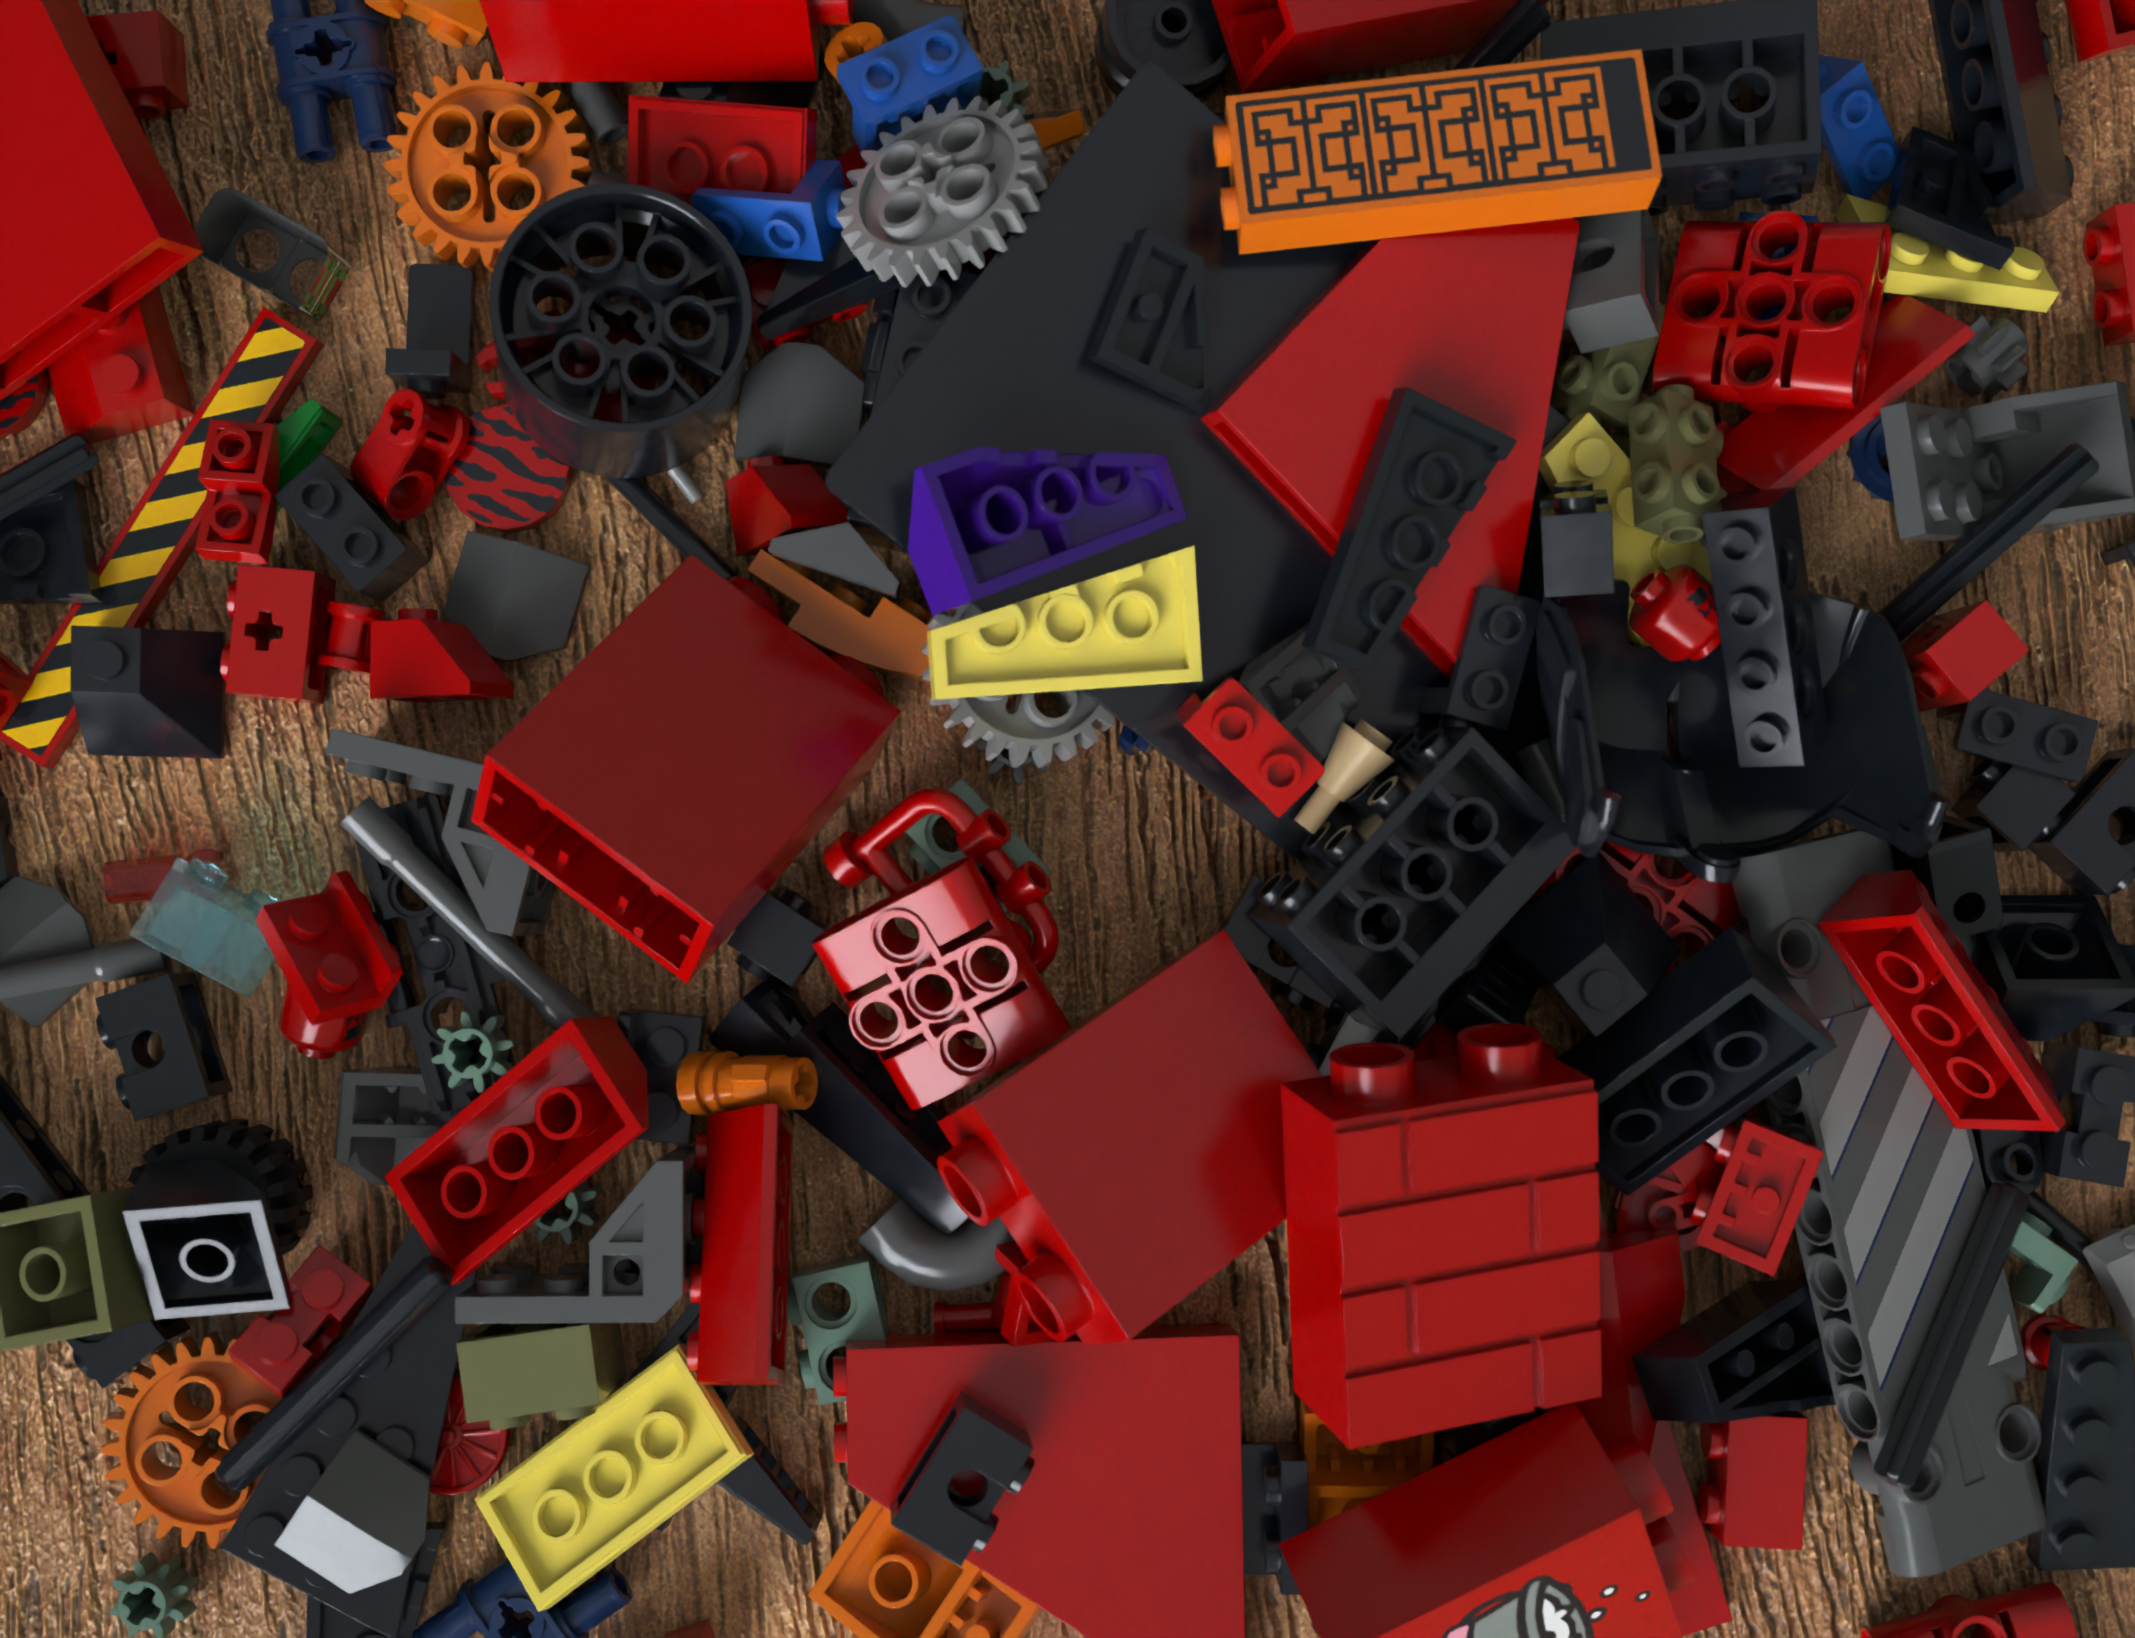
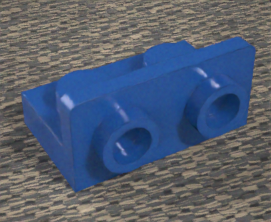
M946 15L837 66V78L853 106L852 137L861 152L863 150L879 151L884 146L879 134L884 131L896 136L902 131L901 118L905 115L911 118L914 123L923 120L926 105L931 104L937 114L944 113L951 98L957 97L961 107L965 110L976 96H979L983 68L957 20L952 15Z

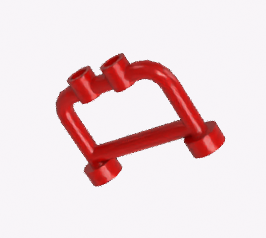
M942 788L921 789L905 798L860 836L854 832L846 831L825 847L823 851L824 862L833 877L841 884L850 888H856L874 874L887 892L892 895L913 884V882L886 847L924 816L929 814L943 816L957 832L956 841L966 857L972 856L976 863H981L997 883L996 892L1002 904L1013 914L1021 915L1030 926L1034 939L1030 957L1038 971L1042 973L1056 956L1060 942L1058 924L1050 909L1042 900L1051 892V882L1045 871L1035 862L1026 861L1018 868L1002 849V846L1011 840L1010 828L1002 816L992 809H986L977 816L971 807L955 793ZM960 1031L962 1038L968 1040L978 1036V1034L972 1031Z

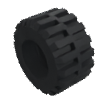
M232 1119L224 1122L218 1120L164 1137V1143L151 1146L142 1155L147 1163L216 1158L264 1191L281 1255L296 1247L301 1237L295 1231L308 1225L311 1212L302 1210L301 1204L313 1199L312 1185L301 1186L299 1174L308 1171L303 1159L292 1162L287 1154L295 1147L286 1138L275 1141L270 1140L274 1129L264 1124L248 1127V1120ZM147 1164L134 1167L127 1181L136 1185Z

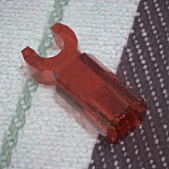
M199 849L189 854L182 862H179L175 855L107 861L103 867L105 896L110 904L179 898L182 889H188L191 893L202 897L219 896L227 892V885H207L203 883L199 876V870L208 861L223 860L224 852L214 849Z

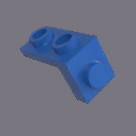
M1819 54L1821 138L1845 194L1866 200L1893 178L1899 149L1863 61Z
M816 159L791 194L698 188L691 196L693 207L707 217L721 231L737 255L824 261L844 230L836 214L845 208L840 196L842 191L849 188L845 186L840 161Z

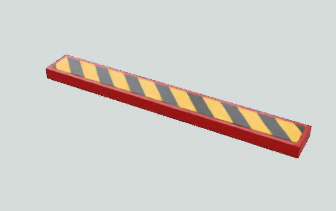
M262 308L97 566L103 603H74L29 672L28 676L34 682L3 730L0 731V740L40 766L54 769L80 728L71 695V626L144 628L196 546L207 494V488L198 479L210 419L274 424L324 344L269 309Z

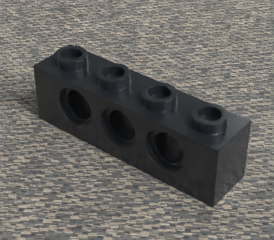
M1787 487L1730 493L1703 512L1702 518L1739 767L1805 766L1829 740L1796 488Z

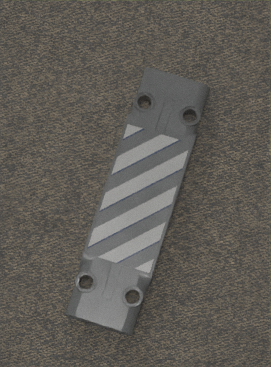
M1855 828L1776 847L1760 853L1739 856L1741 866L1737 878L1732 882L1739 917L1747 918L1748 925L1743 927L1739 934L1774 962L1832 1035L1838 1046L1766 1097V1103L1772 1128L1825 1149L1795 1223V1229L1834 1400L1843 1425L1849 1433L1859 1440L1853 1449L1851 1457V1470L1855 1482L1862 1490L1880 1496L1881 1505L1877 1507L1876 1514L1890 1572L1902 1577H1924L1944 1572L2039 1531L2046 1526L2047 1518L2033 1462V1457L2040 1447L2042 1437L2041 1425L2034 1411L2019 1402L2016 1385L2024 1379L2026 1359L2003 1266L1914 1486L1910 1489L1895 1487L1874 1473L1873 1466L1987 1191L1972 1129H1955L1817 924L1863 875L1896 871L1890 843Z

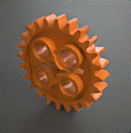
M483 62L479 79L473 80L464 66L459 65L457 66L456 85L449 87L440 76L436 75L433 77L434 86L437 91L436 96L430 99L416 90L412 93L415 102L421 110L416 116L401 111L397 113L396 116L408 131L406 135H389L387 137V142L401 154V157L385 161L384 168L393 177L401 179L387 188V192L397 203H405L396 214L407 226L416 225L412 235L424 247L434 242L433 251L445 262L457 252V260L464 268H469L470 266L473 269L479 256H481L484 266L493 274L500 251L518 224L546 201L572 189L586 186L579 179L590 177L595 167L589 159L580 157L593 149L592 143L585 133H576L583 123L574 109L564 111L567 101L558 89L546 94L547 86L544 82H526L525 84L523 82H506L504 75L502 80H500L489 62ZM489 114H494L490 135L488 136L486 133V117ZM527 126L535 128L534 135L528 143L519 147L509 146L510 139L515 131ZM464 127L471 128L470 136L464 144L454 148L447 147L448 138L454 131ZM491 152L501 164L492 165ZM489 171V183L481 175V172ZM462 189L471 190L470 200L464 207L455 211L447 210L448 200L452 194ZM521 189H535L534 199L530 205L520 210L509 208L510 201L515 193ZM492 200L495 204V220L487 223L486 220L489 217Z
M218 1331L211 1332L204 1338L201 1351H199L196 1343L190 1336L177 1343L176 1357L167 1349L162 1348L151 1356L154 1370L141 1365L129 1375L137 1389L124 1387L113 1397V1400L126 1412L113 1413L103 1422V1426L120 1433L119 1437L109 1440L100 1448V1453L108 1456H118L120 1462L108 1471L104 1477L105 1480H126L128 1487L120 1493L115 1501L119 1505L137 1499L142 1504L133 1520L136 1525L144 1522L152 1515L160 1519L156 1530L155 1538L161 1540L176 1526L182 1528V1547L188 1548L200 1531H205L210 1549H216L224 1540L227 1529H232L268 1468L267 1466L239 1495L224 1494L217 1488L214 1481V1473L220 1465L221 1458L249 1432L246 1425L247 1412L258 1411L266 1415L281 1400L277 1395L233 1363L227 1351L242 1333L231 1341L227 1349H223ZM198 1382L210 1388L214 1395L213 1409L197 1408L191 1403L187 1391L189 1383ZM165 1411L169 1412L177 1423L166 1422L162 1418V1413ZM211 1428L221 1433L218 1439V1444L221 1447L218 1450L211 1449L208 1446L211 1436L208 1431ZM157 1442H170L179 1449L182 1457L180 1467L166 1466L158 1459L156 1455Z

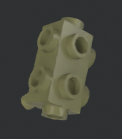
M1659 302V336H1660L1661 327H1662L1663 318H1664V313H1665V309H1666V306L1663 305V304L1660 303V302ZM1571 333L1573 346L1568 360L1554 378L1551 394L1553 402L1551 406L1569 422L1577 414L1590 412L1603 429L1622 427L1625 433L1629 435L1628 409L1637 405L1636 402L1642 393L1643 382L1659 336L1581 354Z
M1681 384L1668 385L1657 390L1648 399L1629 408V435H1617L1612 439L1631 461L1634 527L1662 536L1666 542L1685 544L1697 541L1703 537L1705 531L1702 513L1727 496L1726 491L1719 485L1716 459L1723 448L1724 439L1722 433L1715 428L1713 408L1711 406L1696 401L1694 390L1690 386Z

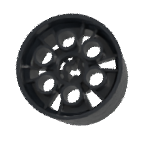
M603 183L572 189L541 204L518 224L505 242L496 261L490 284L489 305L501 387L514 417L523 430L543 450L559 461L590 474L613 478H639L666 472L686 463L707 448L728 422L738 399L752 324V303L748 280L735 250L721 231L701 212L673 195L657 189L626 183ZM604 255H612L613 257L610 263L599 267L587 265L582 261L583 259ZM624 255L637 257V262L624 261ZM652 262H657L679 274L669 279H662L652 275L646 267ZM563 268L568 275L558 272V270ZM700 289L709 300L705 301L700 297L689 294ZM617 295L621 296V301L614 303L607 299ZM560 297L569 302L572 308L563 315L548 316L538 310L536 306L545 298ZM633 298L643 303L650 313L644 314L639 307L633 305ZM682 320H692L704 327L706 334L697 340H686L679 337L672 327ZM627 329L633 332V344L626 339L620 340L616 345L610 342V331L618 335L625 333ZM557 342L553 352L524 366L517 348ZM568 360L581 364L593 361L598 369L590 377L581 379L566 374L562 367ZM678 362L713 381L701 397L676 372ZM633 373L640 377L651 375L663 376L666 382L657 389L645 390L634 385L630 377ZM605 388L608 389V394L618 395L619 390L621 391V422L595 418Z

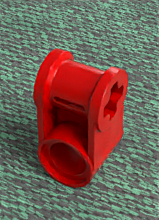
M402 389L394 393L386 402L382 415L365 444L354 456L351 464L353 480L395 520L406 521L417 517L432 503L435 492L448 470L465 449L470 431L467 416L462 410L451 405H441L439 407L431 405L424 395L411 389ZM410 411L411 417L403 415V412ZM439 435L447 437L448 440L446 442L440 441Z

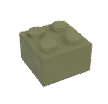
M135 1186L0 1213V1352L110 1332L155 1319L122 1213Z
M620 1323L482 1324L456 1343L466 1422L474 1423L489 1420L490 1429L492 1430L509 1429L530 1422L531 1414L555 1411L556 1420H572L589 1416L596 1412L595 1405H600L610 1396L609 1394L627 1376Z

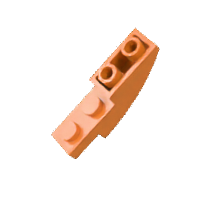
M760 549L747 571L756 580L799 607L788 624L789 628L818 648L830 654L838 653L844 656H851L864 664L868 669L890 676L930 682L922 679V673L929 667V656L921 652L922 646L927 642V631L930 630L927 627L928 621L933 617L930 612L906 597L901 599L898 606L882 597L868 618L863 614L868 604L849 590L835 584L829 593L809 580L815 571L814 569L788 560L775 558L763 549Z

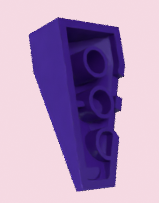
M979 446L923 465L914 470L908 552L931 613L935 615L1187 519L1188 516L1165 454L1099 451L1093 454L1057 453V450L1035 449L1031 452L1001 451L1000 447Z

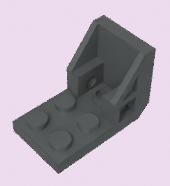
M2114 381L2013 396L1961 410L1912 402H1902L1880 408L1900 540L1959 542L2066 447L2073 443L2082 445L2098 461L2100 466L2098 472L2024 536L2135 513V443L2126 385L2123 382Z
M334 728L331 729L325 754L348 759L345 772L405 784L406 776L410 774L411 778L408 787L443 796H451L441 837L486 930L508 936L544 934L556 885L471 821L484 764Z
M679 1146L652 1165L589 1242V1263L558 1266V1274H534V1265L527 1263H510L494 1266V1274L477 1277V1283L455 1297V1324L656 1323L690 1289L692 1264L702 1263L703 1237L694 1236L693 1207L696 1197H705V1172L697 1171L696 1146ZM633 1261H635V1262L637 1263V1265L639 1266V1268H637V1267L633 1264Z

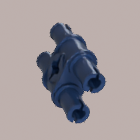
M270 0L273 22L268 26L266 37L268 44L274 49L279 84L275 90L277 98L281 101L282 105L289 108L296 156L299 157V160L306 163H320L330 161L337 156L328 104L332 101L352 98L360 147L367 152L393 150L394 148L387 142V137L389 135H397L390 94L395 90L397 78L396 73L390 69L384 36L388 29L386 17L368 6L364 0H335L336 11L333 14L312 17L309 0Z
M505 1558L477 1579L470 1578L464 1581L457 1592V1599L415 1628L412 1635L413 1638H469L478 1631L485 1638H589V1631L631 1602L633 1594L625 1577L620 1571L612 1567L570 1598L564 1597L551 1608L538 1612L509 1559ZM528 1609L534 1618L532 1620L527 1616L518 1621L512 1612L516 1611L519 1614Z

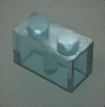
M176 857L138 916L129 935L250 998L275 959L255 919L263 905L280 901L256 889H253L250 895H247L226 884L225 882L229 878L228 874L201 858L193 857L191 862L188 863Z

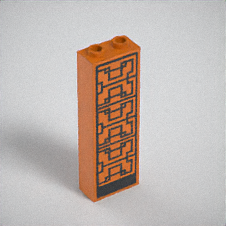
M1642 49L1226 96L1225 123L1213 125L1216 167L1229 166L1231 187L1220 188L1224 231L1236 229L1239 255L1646 210L1662 178Z

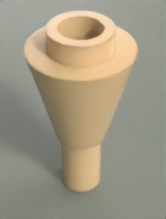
M1362 719L1359 720L1353 729L1342 722L1323 766L1325 772L1317 781L1319 786L1294 820L1309 832L1315 834L1340 801L1345 802L1370 782L1374 776H1377L1395 762L1392 757L1385 753L1393 742Z

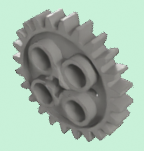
M976 96L967 108L963 110L957 97L951 98L944 113L937 114L931 104L926 105L923 120L914 123L911 118L905 115L901 118L902 131L896 136L882 131L879 137L884 146L879 151L863 150L860 155L867 166L863 169L850 170L846 174L853 188L842 191L840 199L845 208L838 212L836 216L844 228L841 232L843 239L864 270L868 272L874 269L879 279L883 282H886L895 274L902 287H907L919 273L926 286H932L940 270L946 269L951 278L956 280L959 279L962 263L970 260L980 269L985 266L983 252L991 247L1000 252L1008 250L1003 236L1008 231L1024 233L1027 230L1020 216L1021 213H1031L1039 211L1041 208L1034 193L1047 189L1048 182L1042 171L1049 167V163L1042 151L1043 146L1030 122L1026 123L1019 109L1008 112L1002 100H997L987 109L982 97Z
M967 603L944 611L947 615L935 614L928 621L927 627L932 630L981 614L982 612L971 603ZM928 641L921 648V652L927 656ZM929 667L922 673L923 680L930 681ZM1081 690L1046 692L1053 697L1057 704V718L1046 717L1038 710L1034 701L1035 693L1018 694L1014 714H1009L1005 710L1009 695L932 700L931 698L929 700L931 706L950 704L953 712L946 718L943 724L946 729L962 722L968 727L962 743L965 748L974 744L980 738L986 740L985 752L986 760L992 761L1004 748L1009 749V760L1012 768L1022 765L1026 761L1029 752H1031L1038 768H1044L1052 762L1053 750L1063 762H1066L1077 755L1076 743L1087 750L1099 741L1094 728L1106 731L1116 722L1112 714Z

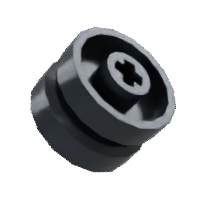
M1106 0L1094 35L1096 65L1108 88L1117 96L1137 70L1147 62L1158 64L1202 103L1207 100L1222 82L1232 61L1211 0Z

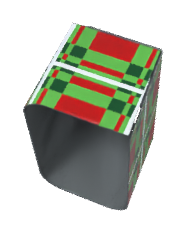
M233 188L221 189L212 196L193 229L204 250L200 256L318 321L323 319L352 267L321 236ZM253 229L269 231L276 237L279 243L280 254L277 262L272 268L264 272L246 270L241 266L236 256V246L239 239L246 232ZM307 259L323 261L324 264L304 299L300 300L295 296L290 286V276L293 269L300 262ZM273 287V293H272V294L269 293V292H267L266 290H264V289H270V288Z

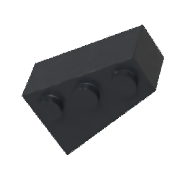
M1807 1280L1750 1281L1632 1356L1653 1420L1721 1423L1770 1416L1778 1412L1813 1410L1814 1407L1836 1405Z

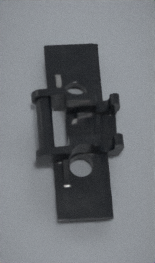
M433 793L382 808L411 836L415 846L467 895L465 885L441 837L446 818L439 794ZM355 839L376 911L372 915L386 940L397 949L403 969L402 976L387 999L391 1013L385 1016L387 1027L390 1029L408 1024L433 1116L468 1106L483 1093L477 1092L474 1087L473 1078L467 1079L460 1086L450 1088L448 1081L452 1073L444 1063L434 1064L431 1060L436 1055L442 1054L443 1046L446 1042L437 1033V1030L441 1027L439 1014L446 1013L450 1001L456 997L467 1005L469 1011H476L479 1016L480 1025L485 1024L492 1016L501 1014L493 984L507 980L430 906L422 910L416 903H407L402 892L404 881L391 868L382 865ZM402 920L406 922L415 961L418 965L427 996L423 1004L417 1006L393 923ZM503 1023L500 1030L506 1035L508 1039L506 1028ZM481 1038L467 1041V1045L474 1051L470 1059L473 1064L487 1059L479 1051L483 1043ZM509 1049V1055L506 1061L511 1063L514 1067L516 1063L514 1060L512 1049ZM491 1072L492 1085L502 1076Z

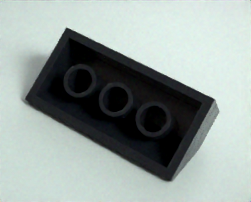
M1928 0L1954 142L1972 149L1981 169L1980 178L1992 193L1998 208L1989 219L1991 225L2046 216L2072 198L2071 188L2074 181V170L2070 158L2064 155L2059 130L2062 121V106L2059 97L2052 92L2048 71L2050 43L2047 35L2040 29L2036 8L2037 0Z
M1730 926L1660 979L1644 999L1599 1036L1586 1035L1556 1059L1594 1079V1090L1598 1091L1599 1162H1595V1170L1599 1172L1600 1177L1629 1196L1838 1046L1832 1035L1774 962Z

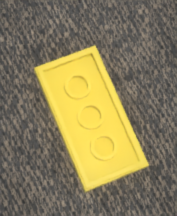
M678 1344L610 1395L600 1405H597L594 1414L577 1420L474 1500L536 1609L540 1612L551 1608L754 1455V1452L714 1387L697 1383V1370L688 1369L687 1344Z

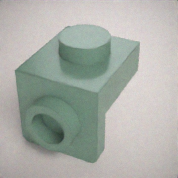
M2026 1211L2010 1249V1253L2024 1262L2025 1265L2009 1287V1291L2014 1302L2035 1312L2042 1313L2047 1306L2059 1301L2066 1293L2071 1282L2070 1273L2079 1260L2047 1239L2052 1232V1228Z

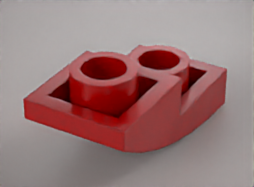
M210 419L198 479L207 488V494L195 550L205 560L268 564L277 509V499L274 495L278 493L279 429L275 424Z

